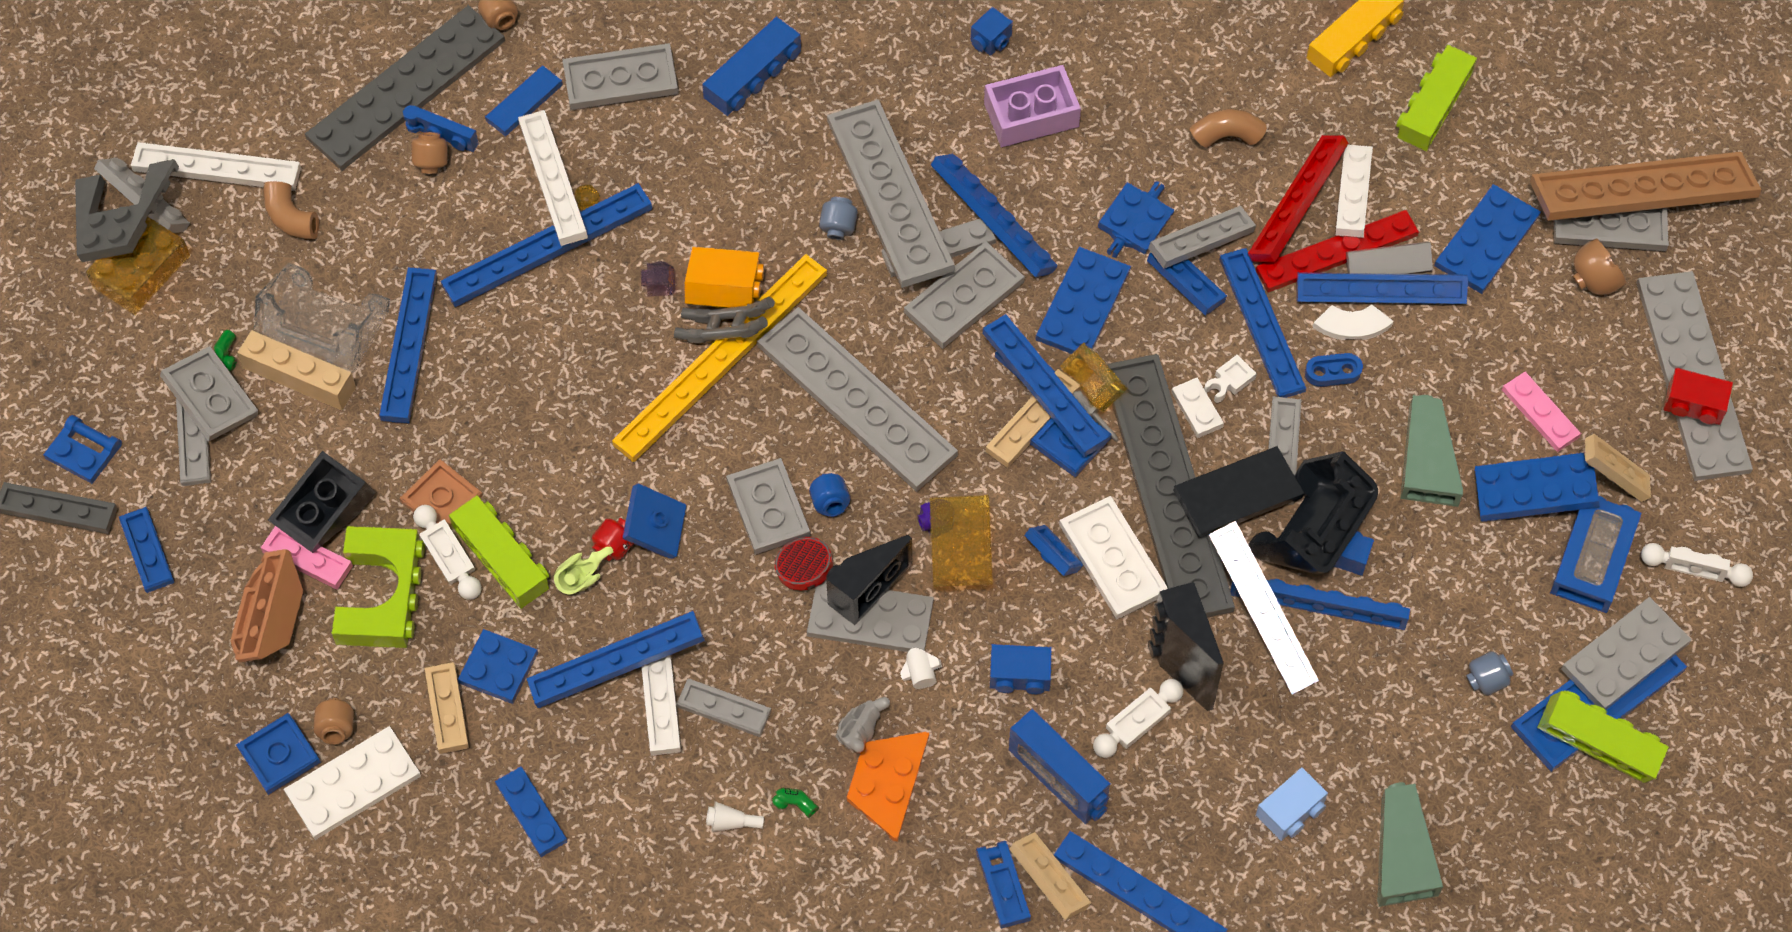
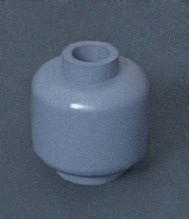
M832 197L830 201L825 202L822 206L819 227L827 233L828 238L843 240L844 236L851 235L854 232L858 210L852 205L851 200L843 197Z
M1490 651L1470 662L1469 669L1471 673L1467 674L1466 677L1474 691L1480 689L1484 695L1489 696L1509 686L1511 682L1510 677L1514 674L1503 654L1498 655L1496 652Z

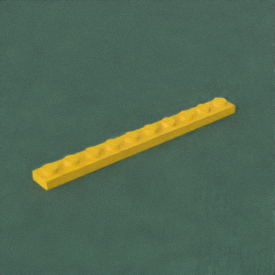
M805 254L757 300L761 301L769 296L774 300V307L766 310L764 314L758 317H746L744 322L746 324L760 317H765L768 326L748 338L736 337L716 340L612 440L613 446L632 462H635L747 354L760 338L768 333L827 276V270Z

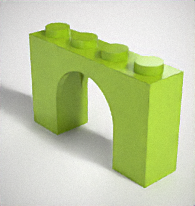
M347 526L343 549L344 557L350 560L352 565H371L388 568L398 576L399 580L393 596L379 606L371 608L335 607L332 636L336 645L407 648L408 638L413 639L415 629L414 621H411L412 611H417L418 595L414 594L415 584L420 585L421 567H417L418 558H423L425 544L423 540H420L417 529Z

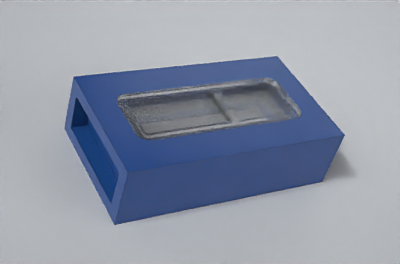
M1598 495L1600 507L1580 509L1577 512L1550 594L1607 613L1613 601L1642 513L1635 511L1630 506L1606 501L1605 498Z
M1031 709L1010 728L1009 751L1084 824L1088 823L1091 819L1097 821L1104 815L1108 809L1106 805L1109 799L1110 783L1042 717Z

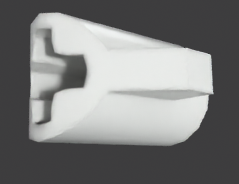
M912 648L908 651L906 662L900 672L903 681L911 679L915 689L931 687L936 683L934 670L942 667L941 660L921 649Z

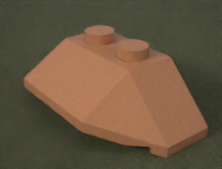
M287 549L265 552L261 558L262 563L255 569L245 586L230 640L233 651L236 654L235 659L239 662L263 659L290 643L303 588L291 552Z

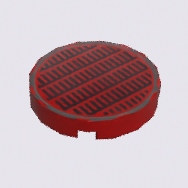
M813 537L797 538L787 543L778 552L775 559V571L781 583L789 589L799 591L808 590L807 587L812 585L816 587L826 580L828 572L834 566L832 553L827 544Z

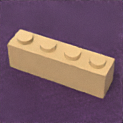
M251 330L237 352L243 369L339 410L344 409L356 389L351 372Z

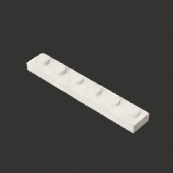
M545 110L518 117L560 245L563 246L588 238Z
M139 142L137 143L131 163L134 172L147 173L149 164L175 159L179 169L177 172L172 171L170 176L264 187V183L268 181H278L291 184L292 191L296 189L301 170L300 162Z

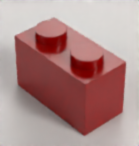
M1675 368L1669 382L1663 410L1671 412L1676 416L1699 419L1706 424L1720 425L1728 409L1733 382Z

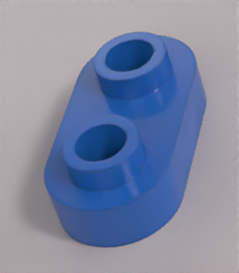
M1351 353L1316 356L1308 361L1305 377L1314 386L1350 384L1360 378L1363 364L1358 356ZM1349 368L1352 372L1345 373L1342 369ZM1321 371L1324 375L1318 376L1314 372Z

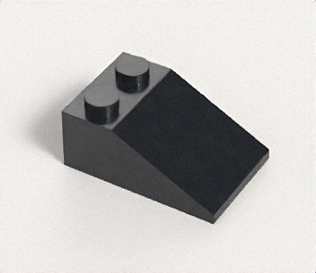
M322 451L273 512L268 521L311 553H314L355 519L376 492L364 480Z
M905 535L848 557L840 565H834L826 576L828 605L853 625H856L912 565V537Z

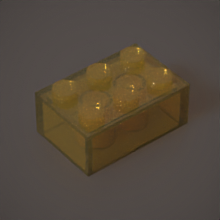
M148 216L145 220L147 227L132 253L97 259L86 271L93 289L133 315H136L190 257L184 239Z
M989 495L929 498L932 587L993 584Z

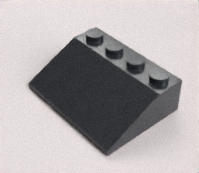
M1191 582L1159 591L1158 601L1154 604L1155 616H1152L1153 628H1150L1151 640L1148 641L1150 655L1152 658L1157 657L1160 667L1173 679L1179 681L1183 689L1206 711L1213 710L1224 662L1195 583Z

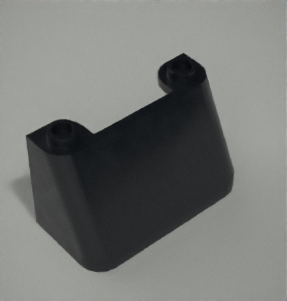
M1344 451L1303 460L1296 471L1295 478L1301 486L1305 498L1279 538L1267 531L1259 532L1252 538L1248 546L1257 559L1314 574L1329 572L1334 567L1378 497V487L1375 481Z

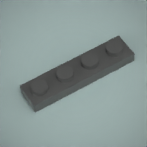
M6 482L3 483L0 491L1 514L109 534L118 509L116 504Z

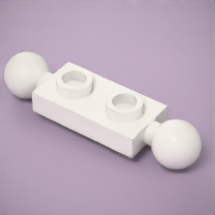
M421 505L417 507L413 514L414 521L419 527L426 528L419 535L448 583L451 585L459 581L458 592L464 599L473 600L477 598L481 593V583L477 578L468 575L475 571V567L445 519L436 523L437 513L432 506Z
M1649 543L1641 551L1643 562L1649 566H1658L1661 563H1665L1664 569L1719 582L1729 578L1731 583L1738 587L1747 586L1753 579V572L1748 565L1740 563L1730 567V560L1723 559L1716 554H1701L1693 552L1686 547H1671L1670 551L1666 552L1657 543Z
M1175 679L1165 680L1160 686L1159 694L1150 687L1106 724V729L1111 734H1101L1096 737L1093 743L1095 753L1102 758H1109L1115 754L1118 743L1125 749L1129 748L1171 712V707L1167 702L1175 703L1182 698V684Z

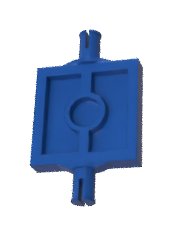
M1155 181L1148 193L1128 182L1125 184L1098 224V228L1108 233L1114 240L1109 249H1107L1108 255L1112 254V257L1116 258L1124 246L1134 248L1143 254L1147 253L1150 242L1156 240L1174 213V209L1157 199L1165 189L1162 183L1159 186L1160 182Z

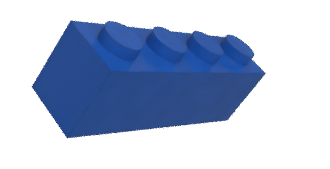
M776 16L702 84L704 99L726 116L734 110H740L752 93L757 94L763 88L764 82L771 76H777L789 59L794 60L801 51L800 34Z

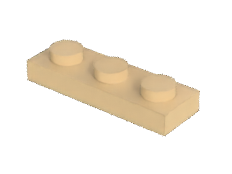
M1592 434L1585 438L1584 456L1586 462L1591 467L1597 469L1610 481L1619 485L1640 502L1651 498L1650 475L1597 435Z
M455 663L425 668L439 754L468 749L469 743Z
M1035 832L1012 844L1009 850L1065 920L1087 910L1091 901Z

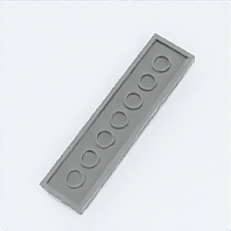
M879 99L827 115L828 124L901 288L954 272L955 265Z
M1693 271L1638 278L1636 284L1667 389L1675 368L1726 380ZM1731 396L1727 412L1720 425L1706 424L1699 419L1675 415L1694 481L1751 473L1753 468Z
M799 307L757 341V346L916 492L958 456V450Z

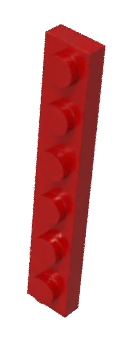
M1321 136L1248 252L1252 261L1275 262L1349 144L1345 136Z
M1407 210L1365 225L1364 238L1335 236L1279 257L1275 262L1260 264L1256 266V272L1269 293L1296 283L1297 272H1325L1346 264V252L1393 246L1417 237L1419 230Z

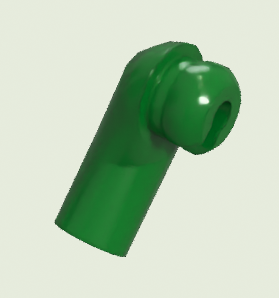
M224 330L214 345V352L228 371H232L236 367V358L229 356V349L236 336L232 331Z

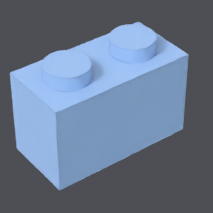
M1300 768L1258 805L1256 816L1281 841L1288 835L1293 838L1303 829V822L1309 816L1314 819L1326 808L1324 803L1328 792L1303 768Z

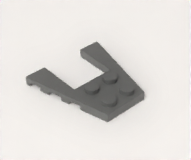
M175 159L149 164L140 200L136 205L97 212L105 180L101 175L75 180L77 256L81 262L133 252L147 227L145 222L147 216L156 211L158 207L156 200L160 193L166 192L171 184L169 177L172 171L177 172L179 169Z

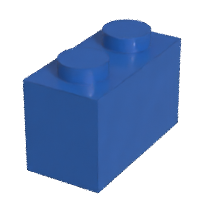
M992 644L990 688L996 689V691L1001 693L1026 690L1029 694H1041L1044 691H1049L1052 647Z

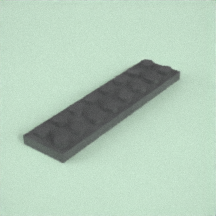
M467 5L305 133L306 139L343 171L405 122L403 110L407 106L413 105L419 108L425 106L505 42L504 35L496 28L488 27L481 15Z

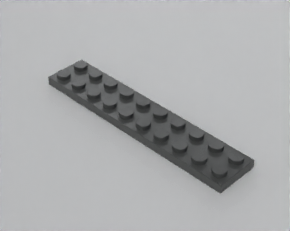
M1154 354L1103 365V375L1166 586L1169 589L1194 582L1207 617L1234 612L1235 605L1220 556L1209 535L1199 538L1173 491L1175 485L1196 477L1159 355Z

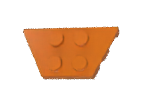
M928 732L866 742L864 750L860 753L848 791L847 801L857 810L862 811L867 819L874 825L877 824L896 842H898L927 746Z

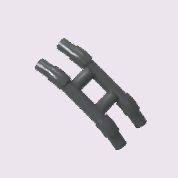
M768 296L761 301L747 304V306L714 310L683 307L681 318L695 320L698 323H708L706 330L676 327L674 338L688 340L691 343H705L711 340L751 337L767 327L768 322L765 317H760L744 324L746 317L754 318L764 314L766 310L774 307V300ZM734 319L731 327L718 328L721 320Z

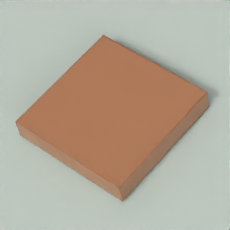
M439 459L400 497V502L412 512L421 505L432 506L437 513L436 523L445 519L451 528L449 514L478 495L481 498L483 495L481 491Z

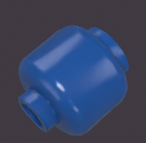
M833 473L822 474L811 483L809 494L815 510L819 514L830 517L838 516L850 504L849 491L844 479L840 475Z

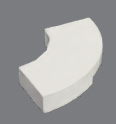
M1372 304L1364 310L1354 312L1340 310L1331 305L1313 323V328L1324 335L1339 340H1366L1387 331L1393 325V321Z

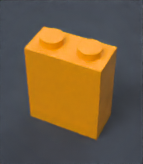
M692 247L685 277V304L729 308L753 304L754 298L759 299L761 282L758 281H763L764 264H759V252Z

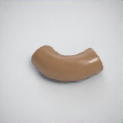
M1233 109L1210 113L1190 127L1193 137L1205 148L1210 147L1220 138L1228 136L1237 137L1248 145H1254L1262 139L1267 130L1266 123L1247 111Z
M278 181L265 182L263 187L265 209L274 225L289 236L316 239L319 232L318 215L316 212L301 211L294 206L291 196L292 185Z

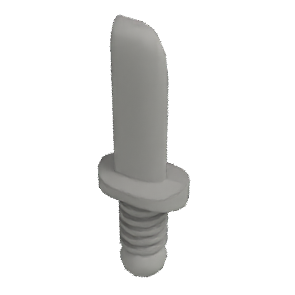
M1075 391L1073 396L1099 425L1112 433L1111 438L1118 442L1117 435L1097 414L1099 408L1094 406L1081 391Z

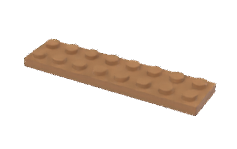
M1742 152L1532 174L1530 181L1548 221L1758 198L1761 192V188Z

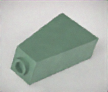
M1413 395L1409 406L1400 499L1459 507L1463 495V487L1442 399L1433 398L1430 395Z
M1394 783L1385 789L1381 799L1377 896L1379 907L1438 897L1443 888L1415 784Z

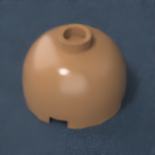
M1597 238L1589 241L1578 250L1574 259L1576 274L1573 275V278L1581 290L1587 288L1593 294L1608 295L1622 288L1627 282L1618 265L1613 263L1610 258L1611 255Z

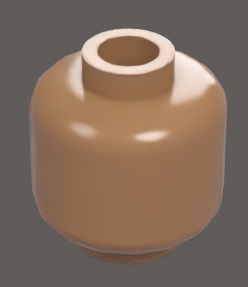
M480 0L478 4V11L490 28H496L497 30L508 29L517 18L518 9L513 0Z
M418 133V137L414 138L411 143L412 164L421 168V173H438V168H442L447 164V141L440 137V133Z
M332 698L318 704L314 714V733L323 742L332 745L340 744L348 739L353 733L354 711L352 707L345 701L337 698Z

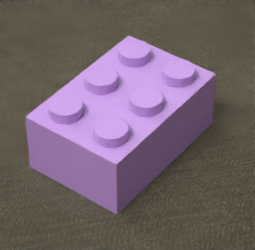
M1063 65L985 85L984 104L1001 147L1079 127L1081 108Z

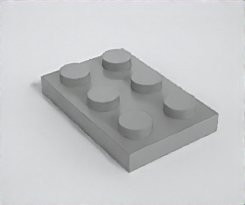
M210 346L161 370L160 377L208 442L258 415V409Z
M781 458L726 476L755 555L786 545L797 538L810 537L809 527Z

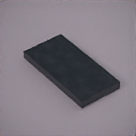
M1278 446L1175 485L1173 489L1199 538L1205 537L1235 521L1238 524L1299 500L1304 496L1301 486Z

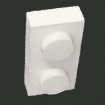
M1198 378L1172 388L1171 393L1197 438L1223 428L1224 423Z

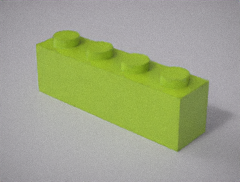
M1448 44L1442 54L1439 52L1436 54L1431 65L1433 68L1432 72L1425 73L1419 86L1422 89L1419 93H1413L1408 103L1409 111L1407 113L1402 112L1397 121L1396 127L1399 128L1398 139L1424 151L1429 149L1471 77L1477 57Z
M477 495L449 514L451 526L517 606L522 609L549 590L547 581L549 574L541 563L535 564L531 560L532 554L523 542L518 544L513 538L515 535L506 522L502 524L496 518L497 512L488 501L483 503Z
M1560 691L1550 696L1537 727L1644 783L1656 779L1669 747L1661 743L1658 736L1648 732L1642 733L1634 729V725L1631 722L1620 718L1615 719L1607 715V711L1597 705H1588L1580 701V697L1570 691Z

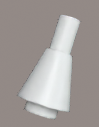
M716 801L714 807H708L706 825L712 826L711 832L737 829L743 826L762 829L764 816L747 815Z

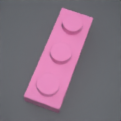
M1523 372L1503 386L1502 391L1557 452L1580 438L1581 433L1526 372Z
M276 526L261 546L263 553L282 549L289 550L296 570L338 590L353 567L350 560L323 547L311 553Z

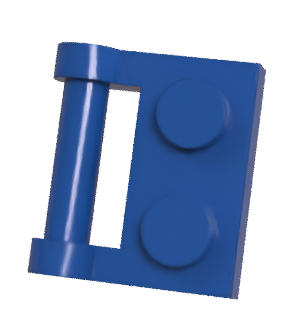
M71 415L67 418L62 431L43 455L46 460L93 484L119 450L122 441L114 436L108 437L82 423V420L77 416ZM76 432L104 447L101 453H98L72 439V436Z

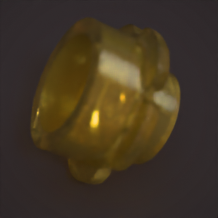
M581 185L574 193L579 210L583 211L599 203V192L591 185Z

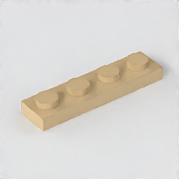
M1059 369L1054 372L1072 394L1075 391H1080V384ZM1032 396L986 446L985 452L1009 468L1030 445L1031 439L1050 420V415L1036 398Z

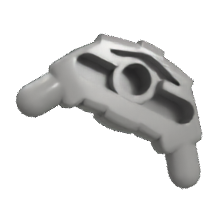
M881 697L875 701L869 700L852 708L838 725L837 740L855 752H862L865 748L864 744L870 741L874 735L876 720L880 716L879 711L888 708L890 700L887 697Z

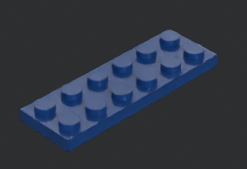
M1675 655L1606 710L1607 715L1615 719L1624 718L1682 674L1687 666ZM1571 679L1511 725L1516 734L1551 772L1580 750L1537 728L1550 696L1560 691H1570L1580 697V701L1588 705H1595Z

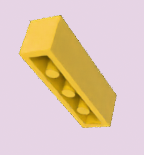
M1358 0L1309 44L1306 59L1330 78L1337 72H1344L1355 55L1360 57L1373 39L1377 41L1383 36L1387 26L1390 24L1395 25L1399 22L1404 13L1402 9L1405 0Z

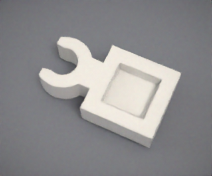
M1236 355L1216 370L1215 376L1217 378L1207 381L1204 390L1206 393L1211 389L1219 390L1214 399L1218 403L1225 398L1226 391L1230 390L1234 395L1256 379L1257 373Z

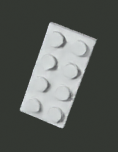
M1111 496L1060 520L1059 526L1116 619L1158 600L1159 591L1168 589Z
M389 726L284 788V791L316 840L421 777V774Z

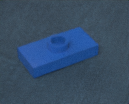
M1046 525L1029 528L1024 535L1041 552V557L1049 564H1052L1063 576L1077 573L1082 568V562Z

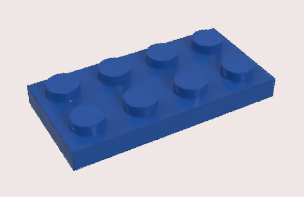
M1493 184L1435 261L1434 266L1447 274L1468 275V286L1483 294L1537 221L1541 211Z
M1079 247L1036 334L1035 340L1088 360L1130 273L1131 266Z
M1584 453L1475 466L1481 522L1600 507L1595 468L1586 462Z

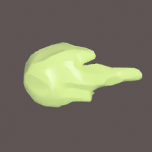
M605 547L600 551L592 552L588 559H581L582 553L572 555L555 572L554 583L557 589L562 593L570 595L584 591L592 586L600 578L599 573L592 574L600 562L613 553V548Z

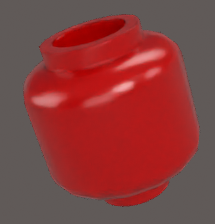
M611 518L605 519L592 535V542L594 543L592 549L594 551H600L605 547L613 548V553L604 558L608 562L612 559L621 560L634 545V543L623 539L626 521L622 518H619L617 521Z

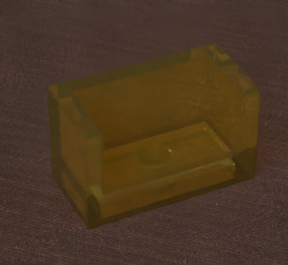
M1084 342L1060 365L1064 372L1080 384V387L1090 397L1088 399L1089 402L1102 412L1128 389L1100 355Z

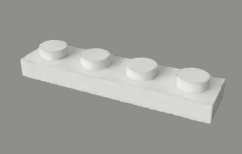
M1347 145L1344 150L1336 224L1337 236L1364 238L1372 159L1371 146Z
M671 655L642 666L651 756L681 752Z

